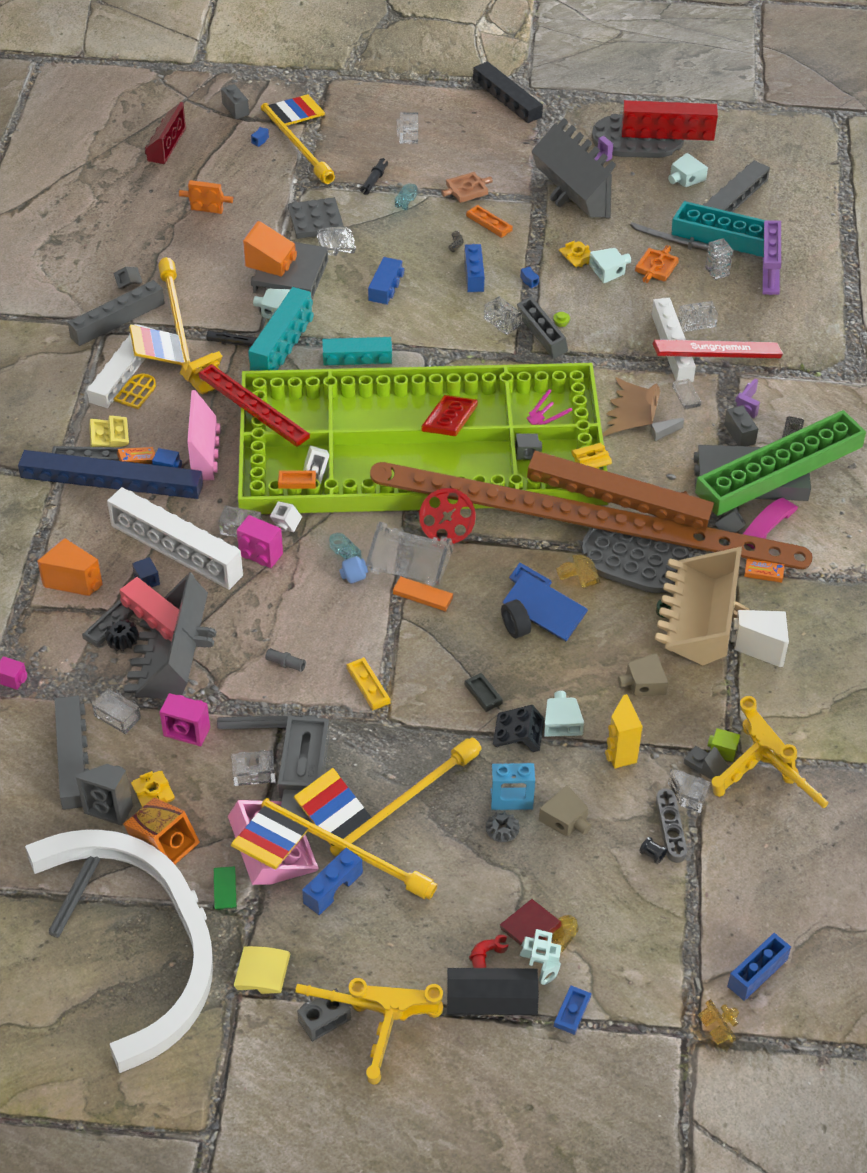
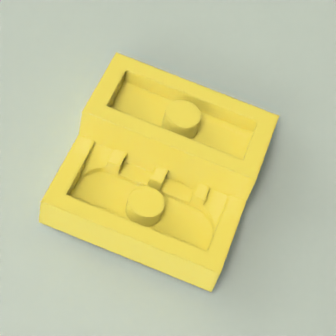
M109 415L108 420L90 419V447H123L129 444L127 417Z
M244 947L234 987L237 990L257 989L261 994L281 993L290 952L269 947Z

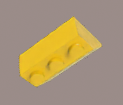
M627 694L623 695L611 716V724L608 726V747L605 750V755L608 762L611 761L614 769L637 763L643 726Z

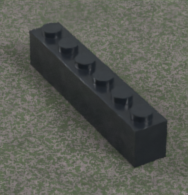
M486 61L473 67V80L525 122L530 123L542 117L543 104L491 63Z

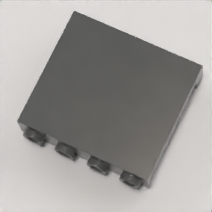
M293 242L295 243L297 257L290 264L288 271H285L281 277L255 270V276L251 278L253 293L257 292L259 286L290 290L292 287L310 291L311 299H313L329 260L328 247Z

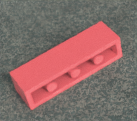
M134 578L120 589L121 603L124 607H129L134 611L138 618L144 619L152 629L155 628L159 631L164 639H169L172 642L179 609L140 578Z

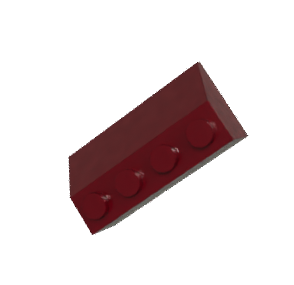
M180 102L167 112L166 116L162 118L160 126L156 128V132L151 137L149 144L146 145L145 154L147 155L148 162L165 164L186 129L183 102Z

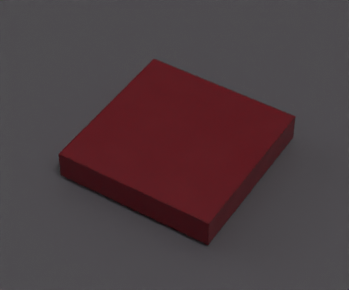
M533 899L529 900L500 924L501 930L519 945H522L525 937L534 938L536 929L554 933L562 926L559 919ZM539 936V937H538V939H541V940L547 939L546 937H542V936Z

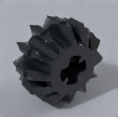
M120 619L117 623L112 621V626H107L105 638L110 648L115 649V651L121 649L124 652L126 648L132 649V645L137 644L139 632L134 622H130L128 619L123 622Z

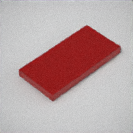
M444 395L422 424L421 431L457 436L478 406V400Z

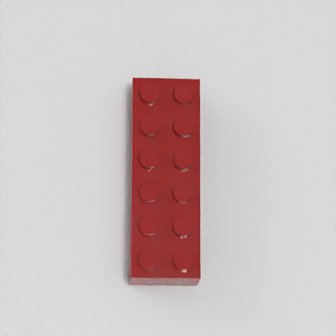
M624 100L621 134L622 137L714 141L718 118L717 104Z

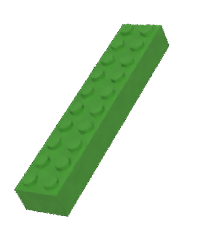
M844 410L839 411L697 477L695 493L701 499L714 502L712 511L719 516L862 448L866 431Z

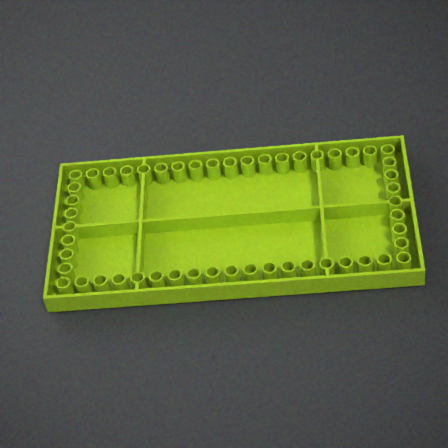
M593 363L242 371L243 387L310 433V438L296 447L241 408L238 485L240 515L271 514L278 501L294 505L299 513L420 510L428 494L379 485L371 480V467L378 462H386L595 505H609V503L597 498H590L580 493L569 492L566 489L552 487L549 484L528 479V466L531 459H516L515 452L516 434H538L539 441H542V453L575 462V458L571 454L572 450L597 443L604 445ZM549 389L551 393L538 410L541 411L550 402L554 404L543 414L545 417L543 421L572 408L571 412L546 425H531L526 419L529 416V412L534 409ZM444 395L478 400V406L457 436L421 431L422 424ZM310 446L328 451L329 458L321 484L316 479V489L278 488L279 471H303ZM607 466L599 467V469L607 471ZM432 497L430 499L431 507H439V498ZM448 499V501H449L451 504H455V503H457V501H458V500ZM473 504L475 509H480V508H493V507H488V506Z

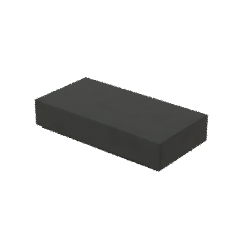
M482 673L465 680L464 685L485 712L503 704L501 696Z

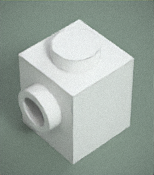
M278 501L270 518L277 527L281 528V531L294 532L302 516L294 505Z

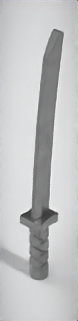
M631 222V226L636 230L688 245L689 250L692 247L712 252L715 250V245L694 241V237H691L689 240Z

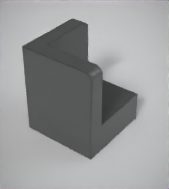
M124 267L113 273L118 289H123L131 284L142 283L138 267Z
M735 508L719 518L715 524L719 530L735 533L743 528L746 522Z

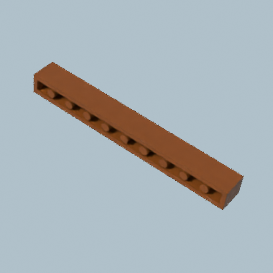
M534 451L528 466L527 478L535 482H542L552 487L566 489L569 492L580 493L590 498L593 497L607 503L620 505L624 508L638 510L641 513H648L658 518L675 521L678 524L689 525L695 529H707L714 502L539 451Z

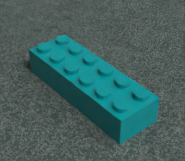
M684 201L672 219V235L686 239L694 237V241L764 257V221L767 220Z
M295 287L291 288L248 351L250 371L278 370L284 364L286 356L291 353L292 347L295 343H298L300 335L305 332L308 323L313 320V300L311 299L310 291Z

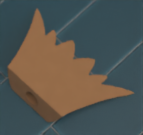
M616 377L617 383L623 389L616 392L622 397L610 400L612 404L619 408L609 411L606 415L618 418L607 423L614 425L602 433L603 437L622 430L652 424L661 392L658 384L656 383L647 389Z

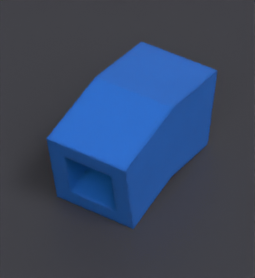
M259 127L251 135V143L258 147L265 143L269 138V129Z
M531 267L521 269L520 277L527 286L533 288L539 284V276L533 272Z

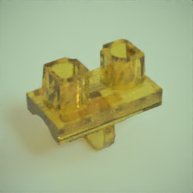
M712 1000L705 1003L707 1008L699 1013L698 1016L705 1027L715 1021L719 1024L717 1028L709 1032L716 1044L723 1043L728 1039L731 1043L737 1040L727 1024L730 1022L733 1027L738 1025L736 1017L739 1011L737 1008L729 1009L724 1004L721 1006L723 1011L721 1015Z

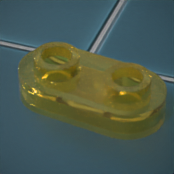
M571 915L560 917L559 920L562 926L552 934L551 943L561 945V952L567 948L579 930L576 918Z

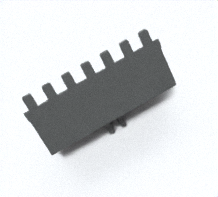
M563 118L558 125L554 124L548 133L532 150L536 167L557 186L550 195V200L561 207L570 198L589 217L611 218V172L616 164L611 161L604 168L603 165L608 156L602 154L598 160H595L594 158L600 149L595 146L588 153L587 150L592 142L587 139L580 146L579 143L584 135L579 132L572 139L571 136L576 128L571 125L564 132L563 129L568 121Z
M191 572L164 597L179 609L172 642L169 639H164L160 632L155 628L152 629L145 620L140 622V627L151 628V632H139L137 640L148 641V644L134 646V653L145 654L144 658L131 659V666L142 668L141 671H129L127 679L138 680V684H127L124 686V692L135 693V698L166 699L169 693L182 695L188 683L195 648H211L214 646L215 641L213 637L215 638L217 631L211 627H200L208 592L199 584Z

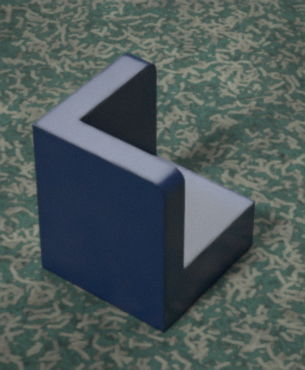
M150 557L132 563L135 578H140L151 588L160 585L159 573Z

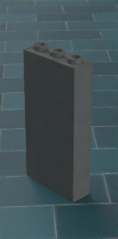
M698 445V450L694 452L693 459L694 463H697L694 467V476H702L762 447ZM810 472L755 499L777 500L785 498L786 500L809 501L811 492Z

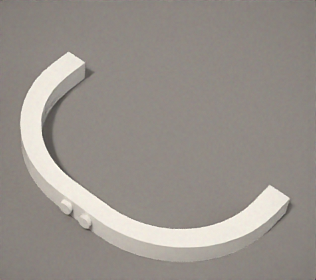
M78 830L57 834L26 845L27 857L34 874L69 861L97 856L99 858L115 859L132 864L154 877L166 890L192 944L194 958L189 981L180 998L165 1015L150 1026L110 1043V1049L119 1073L141 1065L168 1050L180 1040L198 1018L207 1000L212 982L213 958L209 930L205 923L207 917L202 907L199 908L197 905L198 898L195 891L190 890L179 869L165 854L145 841L127 834L106 830Z

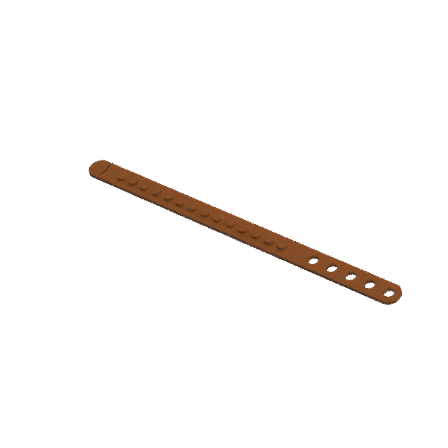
M378 462L370 470L371 480L379 485L428 495L439 489L453 488L466 494L473 504L711 552L742 547L741 558L785 564V567L795 569L808 568L813 559L811 551L799 545L709 527L706 530L695 529L692 526L678 524L668 519L386 462ZM450 493L448 499L458 500V495ZM701 534L705 539L698 541L694 538V535ZM726 539L730 544L723 546L719 543V540ZM751 544L755 549L748 551L744 548V545ZM776 549L780 555L773 556L769 553V550ZM801 554L805 560L798 561L794 558V555Z

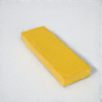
M364 657L346 664V669L372 711L391 704L389 696Z

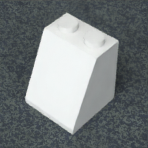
M738 610L737 618H733V630H731L730 640L734 642V650L778 667H783L789 644L786 612Z

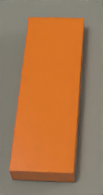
M479 205L466 212L468 218L501 238L513 230L512 225Z
M401 576L393 588L394 595L443 611L447 610L453 599V593Z

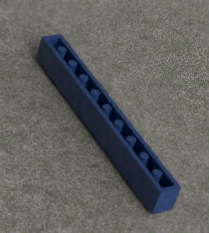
M30 450L23 451L18 464L21 478L119 490L122 487L133 492L199 499L203 486L202 471Z

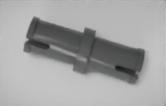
M270 648L265 655L266 660L278 663L283 668L289 667L302 672L306 666V660L291 656L288 652L282 653Z

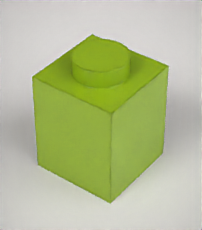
M716 728L714 736L710 735L707 747H711L710 751L713 747H716L724 760L733 762L740 734Z

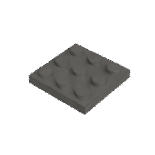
M335 197L288 204L297 239L344 232V225Z

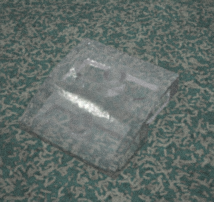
M328 227L317 230L316 234L319 245L328 247L329 255L337 256L339 251L355 253L356 246L351 228Z

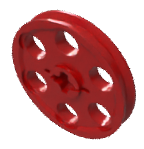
M443 488L432 492L425 498L420 508L419 520L422 530L431 540L440 544H455L465 539L471 533L476 521V512L472 501L466 494L457 489ZM450 493L458 495L457 503L451 504L448 501ZM432 497L439 498V507H431L430 499ZM463 507H469L471 510V515L467 518L463 517L460 513ZM456 509L451 515V521L444 520L439 524L444 518V512L449 513ZM427 515H432L435 519L434 524L431 526L426 525L424 522V518ZM457 525L465 527L466 531L463 535L456 534L455 527ZM439 529L447 531V537L443 540L437 537Z

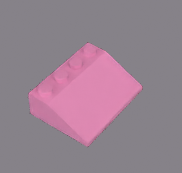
M192 390L187 441L191 470L202 471L203 480H214V474L218 473V462H215V460H219V450L216 447L220 446V438L217 436L221 431L220 423H217L216 415L196 390Z
M238 800L228 815L235 838L262 809L261 804L263 801ZM271 801L281 807L282 801ZM306 834L276 870L241 852L252 885H271L313 873L319 869Z

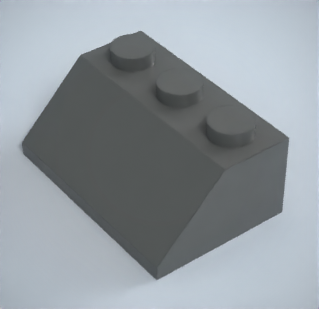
M105 764L79 773L76 776L84 814L122 826L133 807L127 771L120 766Z

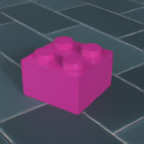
M250 515L238 527V548L241 550V556L255 561L262 566L272 568L283 554L281 528Z
M168 694L160 710L163 736L202 746L210 730L207 703L201 700L189 699L182 695Z

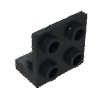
M533 704L498 713L493 745L499 747L523 741L532 752L540 751L544 717Z

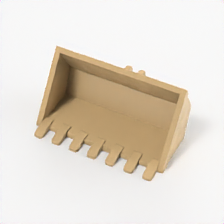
M742 547L679 561L674 559L668 560V566L676 569L677 573L667 571L665 576L674 581L675 585L665 583L663 589L672 593L673 597L663 595L661 601L671 606V610L662 607L659 610V614L668 618L669 622L663 620L657 622V627L667 631V635L662 633L655 634V640L665 644V649L673 651L702 666L727 656L733 618H737L738 610H750L735 601Z

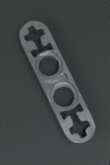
M664 788L659 790L656 796L658 816L664 844L668 849L667 857L674 863H680L686 858V841L676 796L672 790ZM662 797H666L669 800L668 806H665V799ZM671 813L675 818L668 820L664 817V814ZM669 831H676L679 836L672 838L667 833ZM676 844L677 850L680 854H676V852L674 851V847Z

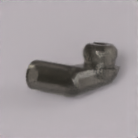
M454 231L451 234L453 243L448 246L451 252H455L464 243L463 236L460 235L459 231Z

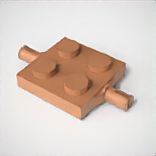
M475 172L447 179L446 186L449 189L442 190V196L453 195L459 203L488 195V188L485 184L492 183L493 180L491 176L481 178Z

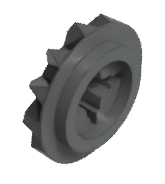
M505 811L502 814L496 812L494 816H489L486 823L487 834L498 842L513 840L518 835L520 829L519 821L514 818L513 814L508 815ZM507 823L506 828L502 827L499 829V824Z

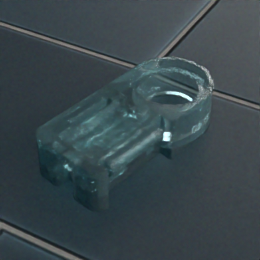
M409 183L403 186L395 198V207H402L404 210L408 209V204L411 200L414 201L417 196V186L415 184Z
M334 533L330 536V548L337 555L340 554L345 560L354 556L362 558L361 550L344 534ZM335 540L343 541L341 544H334L333 542Z

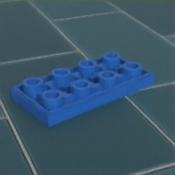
M523 572L502 602L505 604L515 599L520 600L528 612L530 621L565 642L588 611L584 606L526 572Z

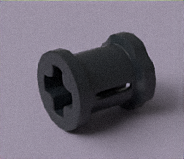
M648 837L642 843L639 851L641 854L645 853L654 859V863L659 864L665 857L668 849L665 846L661 847L653 841V838Z

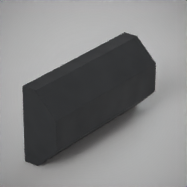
M447 968V1015H538V969Z

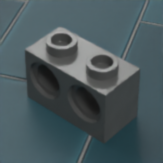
M323 998L307 1002L297 1010L298 1021L312 1042L351 1020V1008L348 1004L337 1001L331 1002V1000ZM331 1006L337 1007L336 1009H329ZM311 1017L318 1018L317 1020H309Z

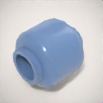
M358 556L342 561V569H339L342 579H347L351 584L365 579L366 573L369 572L364 558L360 559Z

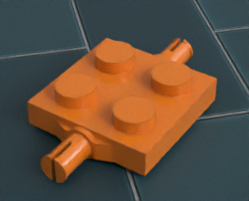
M190 180L188 183L189 191L179 190V197L189 198L191 210L222 214L223 202L233 203V197L224 196L221 184Z
M666 245L662 251L648 248L635 266V272L645 275L642 279L643 282L648 283L651 278L664 282L667 280L679 261L678 257L669 254L671 251L670 246Z

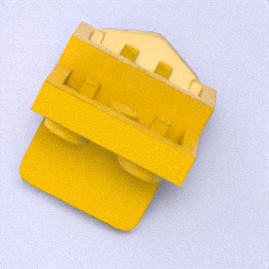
M220 351L196 359L183 365L180 375L187 382L189 381L200 394L211 392L215 388L199 378L198 373L211 364L219 369L218 366L223 356Z

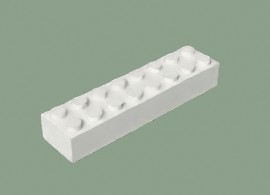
M122 487L107 500L112 527L228 590L243 576L241 550L237 547L229 545L222 539L214 537L207 531L199 529L192 523L182 520L177 515L167 512L162 507L156 506L147 499H143Z

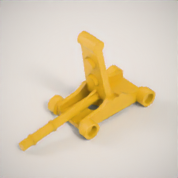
M743 697L740 701V708L747 718L743 721V731L745 734L750 735L753 745L720 776L713 777L711 781L713 794L718 797L723 796L725 790L730 785L738 782L743 774L749 769L754 768L761 760L762 762L772 764L782 773V778L786 783H796L814 802L825 808L829 802L798 773V769L795 766V760L797 759L796 747L791 744L785 745L757 712V702L754 697Z
M354 978L349 983V993L351 995L297 984L295 993L304 994L308 997L313 996L331 1000V1002L337 1001L351 1004L353 1009L358 1012L368 1009L379 1012L384 1016V1021L379 1022L377 1028L378 1043L373 1044L370 1057L373 1058L372 1065L366 1070L367 1080L373 1085L378 1084L381 1080L380 1068L394 1020L400 1019L405 1021L408 1017L418 1014H427L435 1018L443 1013V1003L441 1001L443 990L437 984H430L425 990L367 986L363 979Z

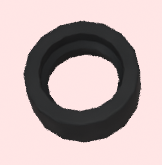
M515 599L501 606L504 625L513 638L517 639L531 632V621L528 612L520 600Z

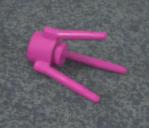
M549 389L534 409L529 412V416L526 419L531 425H546L571 412L572 408L543 421L545 419L543 414L554 404L550 402L541 411L538 410L551 393Z

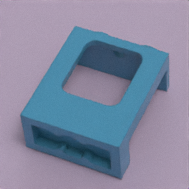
M534 763L492 764L491 810L533 809L535 791ZM505 783H524L526 787L501 788V785Z

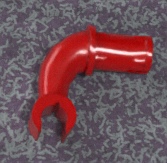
M500 934L495 939L483 940L476 944L469 956L473 968H486V953L490 950L501 954L505 953L509 944L501 945L500 943H505L507 936Z

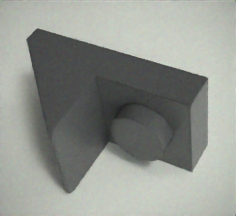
M695 745L684 759L685 765L711 780L715 776H720L729 768L716 747H713L708 753Z

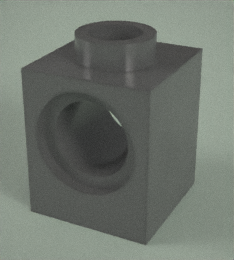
M516 434V459H532L534 451L542 452V441H539L538 434Z

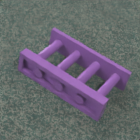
M764 221L763 294L779 295L781 221Z

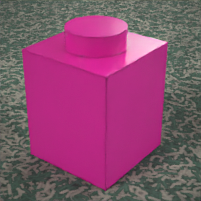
M3 656L0 660V684L18 690L20 685L27 679L25 664Z

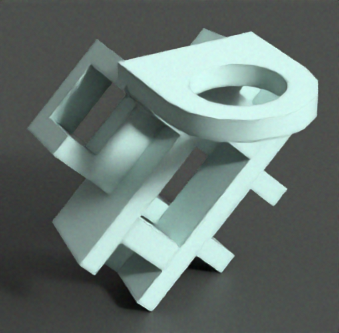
M536 929L534 938H524L520 956L530 958L529 965L533 966V962L542 963L539 982L542 985H546L559 972L561 966L559 962L561 945L551 943L553 933ZM538 937H546L547 941L538 939ZM536 950L543 951L545 954L536 952ZM553 972L550 977L545 979L549 973Z

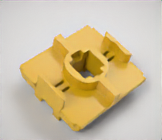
M574 240L566 243L565 247L559 249V252L574 267L581 268L584 264H589L591 252L589 245L585 246L581 241L575 242Z
M602 443L571 451L575 462L597 469L612 464L609 453L605 450V446Z
M163 771L145 773L140 775V778L131 782L142 807L154 797L166 803L175 799Z

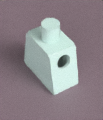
M686 153L672 164L671 174L668 177L671 184L678 182L684 187L706 180L708 167Z
M616 248L590 252L589 265L603 283L624 275L626 264L631 263L630 255L628 253L621 255Z
M267 289L264 297H254L253 306L261 307V315L271 319L290 289Z
M564 691L555 692L554 698L547 700L544 737L583 735L584 720L577 699L566 698V692Z

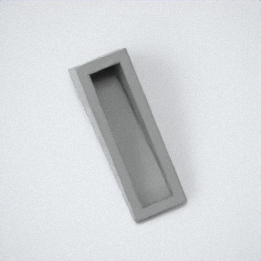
M684 418L652 423L651 433L654 440H659L683 428Z

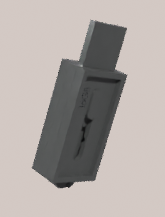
M303 715L302 717L288 716L278 780L279 798H282L281 807L305 820H310V818L293 797L324 775L330 735L329 719L317 718L315 715Z

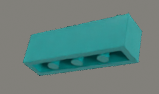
M391 337L322 339L323 366L392 364Z

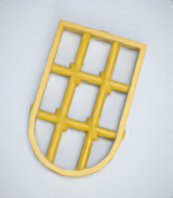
M145 373L134 375L115 396L114 401L139 409L156 387L154 377ZM144 377L150 378L145 385L140 384ZM153 381V386L149 387L150 382ZM130 383L134 385L130 391L125 390ZM137 386L142 387L138 394L133 393ZM145 389H149L148 393L144 397L141 396L142 392ZM122 393H126L122 400L118 399ZM129 395L134 396L131 403L125 401ZM138 398H141L142 400L140 401V403L138 405H135L134 402Z

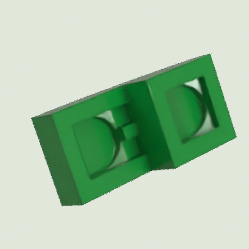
M235 866L214 868L215 910L237 909Z

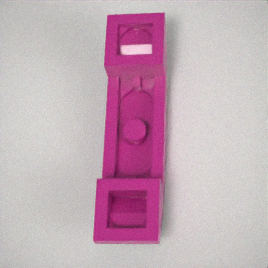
M785 498L775 500L753 520L743 534L766 539L767 534L782 519H788L798 509V506ZM746 544V545H748L749 547L755 549L753 545H751V544Z

